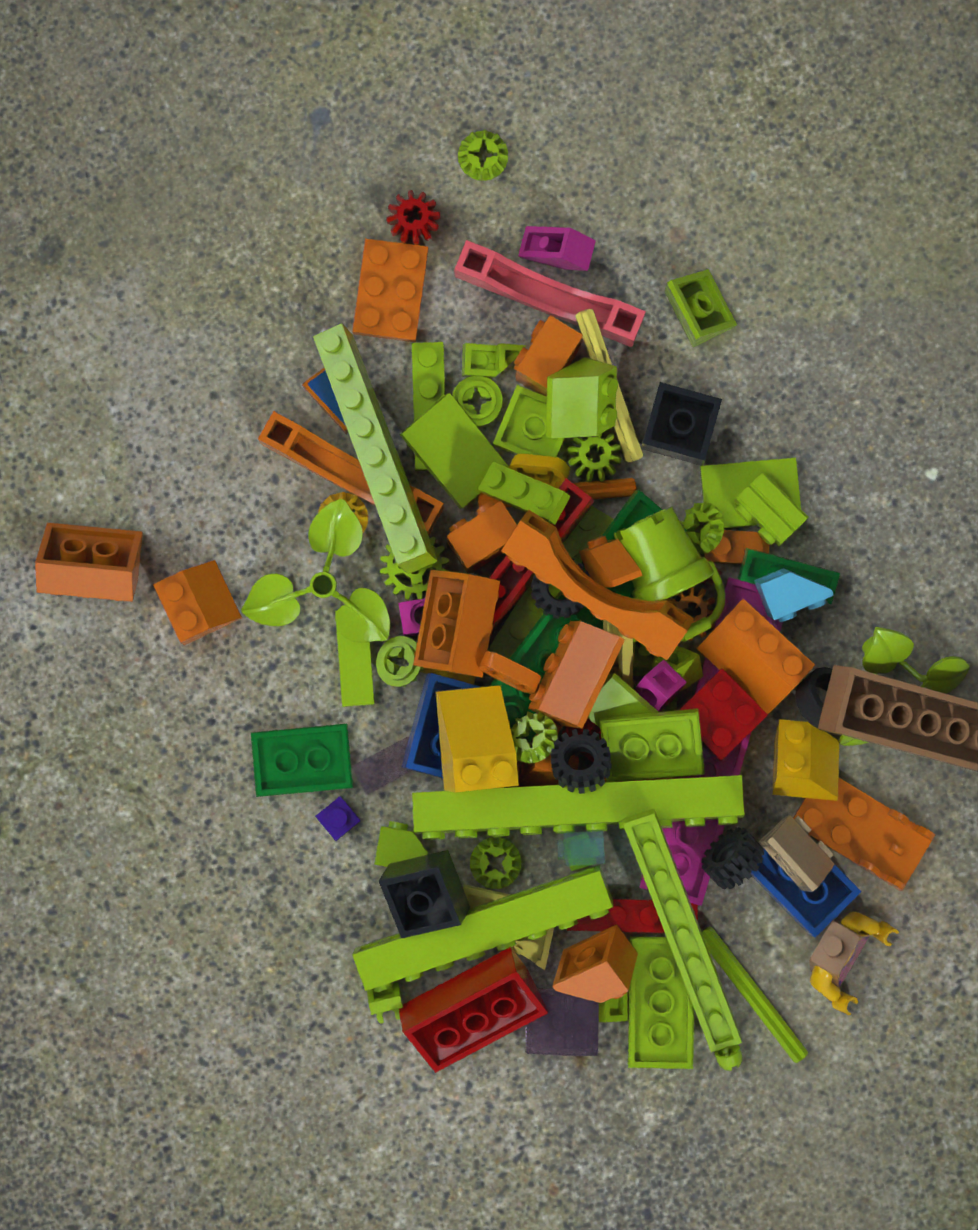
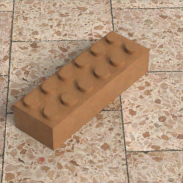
M839 665L833 666L818 729L978 772L977 702L856 668Z

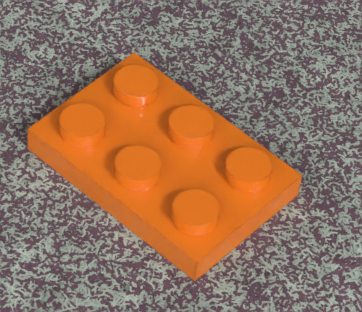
M365 238L353 334L416 342L429 251L427 246Z

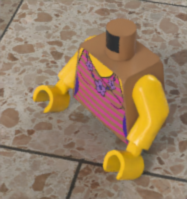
M850 912L843 919L833 920L810 957L811 985L825 998L832 1001L834 1009L851 1015L847 1010L848 1003L851 1001L858 1004V999L841 991L840 986L870 935H873V937L886 946H892L887 937L892 932L899 934V931L885 921L878 922L859 912Z

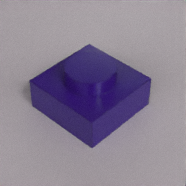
M341 796L315 816L335 841L339 840L361 821Z

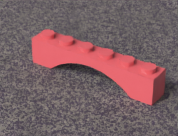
M468 240L465 242L454 269L455 277L576 326H578L575 318L576 314L586 309H593L602 336L629 347H633L646 313L644 310L619 300L592 294L545 277L493 250Z

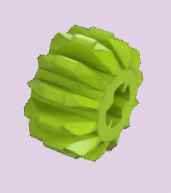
M603 433L596 437H585V441L581 437L573 438V441L579 447H568V453L578 457L570 459L568 464L569 466L580 464V467L575 472L577 477H580L586 471L588 472L586 481L592 482L593 473H597L599 481L602 482L605 481L603 470L612 476L616 473L615 468L610 463L621 464L622 458L611 455L621 450L620 444L609 446L614 439L613 434H609L605 440L601 439ZM596 448L597 453L599 450L603 453L600 455L599 462H592L593 458L590 461L587 459L590 449Z

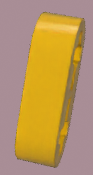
M532 454L515 455L508 467L555 488H559L570 473V468L564 460L557 457Z

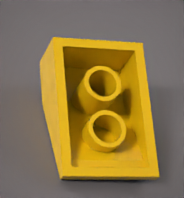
M501 686L437 691L436 701L444 790L456 793L519 786L516 750Z

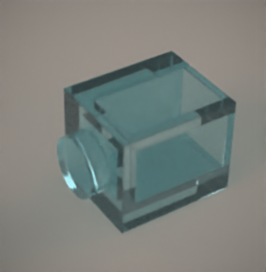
M603 831L563 833V840H557L558 860L564 859L565 866L605 864Z

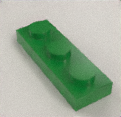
M746 548L738 575L739 580L755 584L754 580L784 568L825 585L832 590L833 595L835 594L840 577L839 572ZM834 596L826 599L828 604H832Z

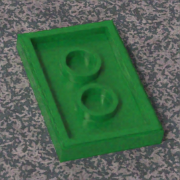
M348 724L251 732L256 797L353 788Z

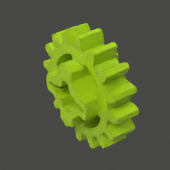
M434 536L430 538L438 561L419 569L418 574H408L397 565V562L394 563L395 557L391 546L388 544L385 546L390 554L389 556H381L380 560L387 564V567L380 569L381 575H389L384 584L386 587L393 584L396 586L393 591L395 596L403 591L405 592L406 601L410 600L412 594H416L418 599H423V593L427 592L428 583L423 584V578L428 571L434 569L447 571L442 569V566L449 563V558L440 557L445 548L444 546L434 547L436 543ZM395 576L407 577L411 580L412 587L402 584Z

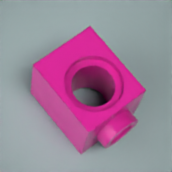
M425 598L398 603L404 636L419 635L420 624L415 621L414 616L417 610L424 608Z
M662 660L643 677L634 690L658 712H661L673 701L687 682L665 660Z

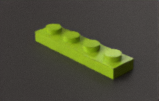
M443 342L412 343L414 421L445 396ZM415 454V471H429Z

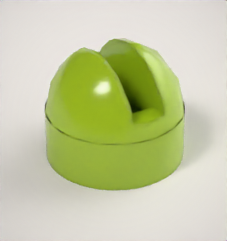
M738 1044L715 1051L717 1063L724 1070L732 1071V1067H740L742 1052Z

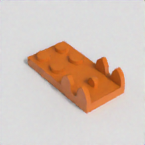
M841 778L838 779L837 801L804 798L793 817L795 819L799 816L809 826L811 831L808 835L817 841H822L828 848L899 891H903L924 853L936 836L929 829L913 823L904 814L890 809Z

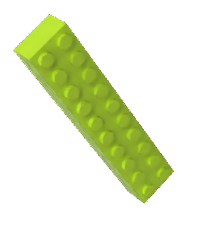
M742 775L605 782L602 787L595 784L596 790L590 792L589 787H585V794H579L578 788H575L573 793L569 792L567 785L564 788L560 785L492 788L456 793L450 791L412 793L414 832L421 834L422 839L443 840L445 839V833H455V837L464 839L478 838L477 832L488 831V836L504 837L510 836V830L519 829L520 834L540 835L542 834V828H553L555 834L575 833V827L586 826V831L601 832L607 831V825L619 824L620 830H625L623 825L624 818L651 809H655L662 828H672V822L685 821L686 827L705 826V820L718 819V825L738 824V818H744Z

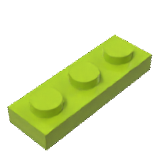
M492 462L478 487V490L484 495L502 501L524 512L531 510L554 525L571 497L565 491L496 462Z

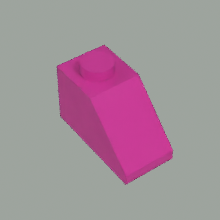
M526 226L518 257L564 270L588 271L596 240L572 228Z

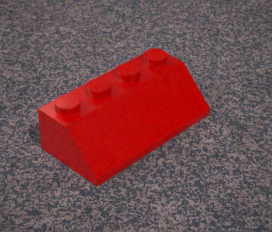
M509 947L404 1003L403 1008H399L402 1032L436 1073L548 1014V1010L527 967L512 947Z

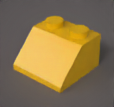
M779 719L774 738L772 795L837 801L839 740L827 732L819 730L809 722Z

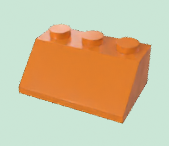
M47 523L35 561L36 592L133 602L138 583L143 532Z
M430 570L413 666L483 678V671L479 669L485 652L488 650L489 639L493 630L492 623L499 596L500 581L472 574Z
M744 599L734 607L696 648L718 670L722 668L767 714L815 666L809 658Z
M570 621L569 625L566 624L559 633L558 641L560 643L555 654L552 653L545 662L544 671L546 672L541 683L538 684L535 693L530 694L529 699L531 703L528 709L536 713L541 712L560 726L583 728L625 639L582 621Z

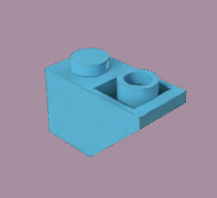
M784 568L754 580L767 616L773 620L778 619L779 622L797 616L796 611L808 607V609L821 607L827 603V598L834 596L832 590L825 585Z

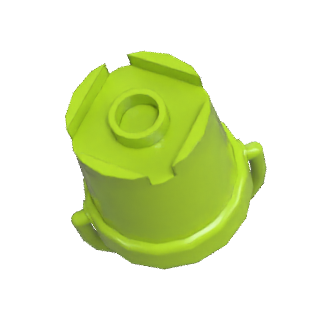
M673 506L645 517L627 529L623 528L614 533L615 539H619L641 569L643 575L631 580L634 586L632 591L633 599L663 601L712 577L718 594L717 605L708 618L704 617L692 623L681 641L685 642L709 630L711 624L719 619L725 606L726 593L723 582L713 561H708L705 557L701 558L679 521Z

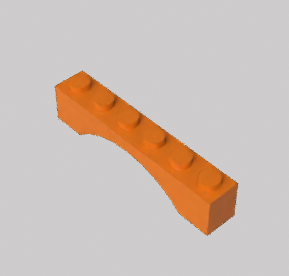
M275 411L272 412L258 438L261 445L375 506L358 459L331 445L299 424ZM410 486L426 531L430 535L444 509V503Z
M531 510L526 512L501 550L514 564L525 566L534 572L540 581L552 584L561 590L567 599L581 603L590 609V612L596 618L608 621L617 627L623 636L630 639L634 638L643 644L649 653L662 657L665 660L669 659L694 620L693 617L667 600L647 601L632 599L614 593L599 585L572 560L560 539L557 528Z

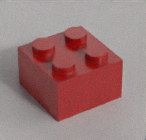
M722 668L679 709L699 710L702 746L718 762L722 761L768 716Z

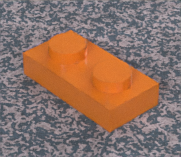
M724 530L723 537L714 550L704 553V557L708 561H713V563L742 564L746 548L769 553L770 545L754 531Z

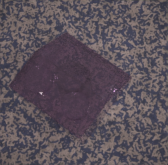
M537 988L546 1005L548 1014L526 1025L525 1053L560 1056H598L599 1003L557 992L554 988Z

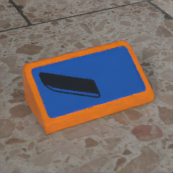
M323 368L306 380L302 386L343 432L347 434V427L325 368Z

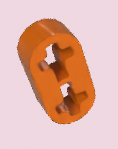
M486 651L479 666V669L489 676L529 694L535 693L541 680V676L536 672L495 652Z

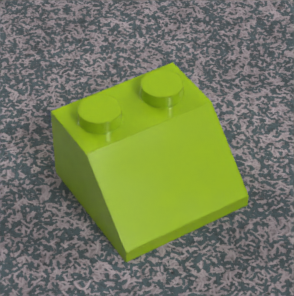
M584 357L548 376L546 437L598 436L614 427L617 419V366Z

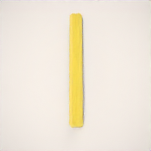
M586 309L578 312L575 318L583 335V341L589 358L612 365L594 310ZM618 383L616 392L617 419L614 430L625 461L634 462L643 457V452Z

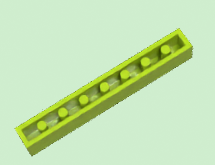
M341 323L314 335L315 344L397 565L410 574L437 562V557L353 334Z
M597 865L470 908L462 924L459 926L402 939L400 934L397 933L356 947L352 956L365 991L374 989L375 992H381L391 988L394 981L405 978L406 982L421 978L424 976V971L433 968L436 971L446 970L453 967L456 960L466 957L467 961H472L483 957L486 950L497 947L498 951L505 950L516 945L515 940L528 937L529 940L540 938L547 934L546 930L556 926L563 930L578 924L577 919L590 916V919L602 917L609 913L608 909L613 907V899L601 865Z

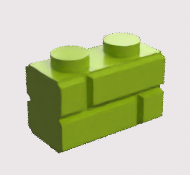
M764 471L734 500L738 505L735 511L746 522L752 519L761 528L757 533L770 546L773 543L778 547L781 546L809 518Z

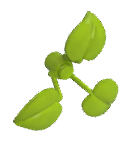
M339 499L326 505L315 516L309 528L308 539L311 548L319 553L328 552L323 571L316 573L311 578L309 587L293 592L292 582L283 575L275 573L261 577L252 586L241 608V612L246 617L262 625L284 626L293 622L300 614L301 607L296 597L311 592L319 598H327L332 595L345 604L337 610L335 616L337 629L345 638L360 643L386 641L388 639L390 618L382 598L370 589L358 588L353 591L350 599L336 591V578L329 572L333 555L345 557L353 554L359 548L363 538L362 526L345 500Z
M875 627L873 636L867 639L862 646V651L864 652L862 666L867 672L877 675L880 672L888 673L899 663L918 681L923 682L921 687L945 694L951 692L964 680L971 666L961 657L949 656L935 662L928 669L927 674L922 675L904 661L910 656L914 648L911 638L901 632L886 628ZM843 735L839 739V744L843 746L869 743Z

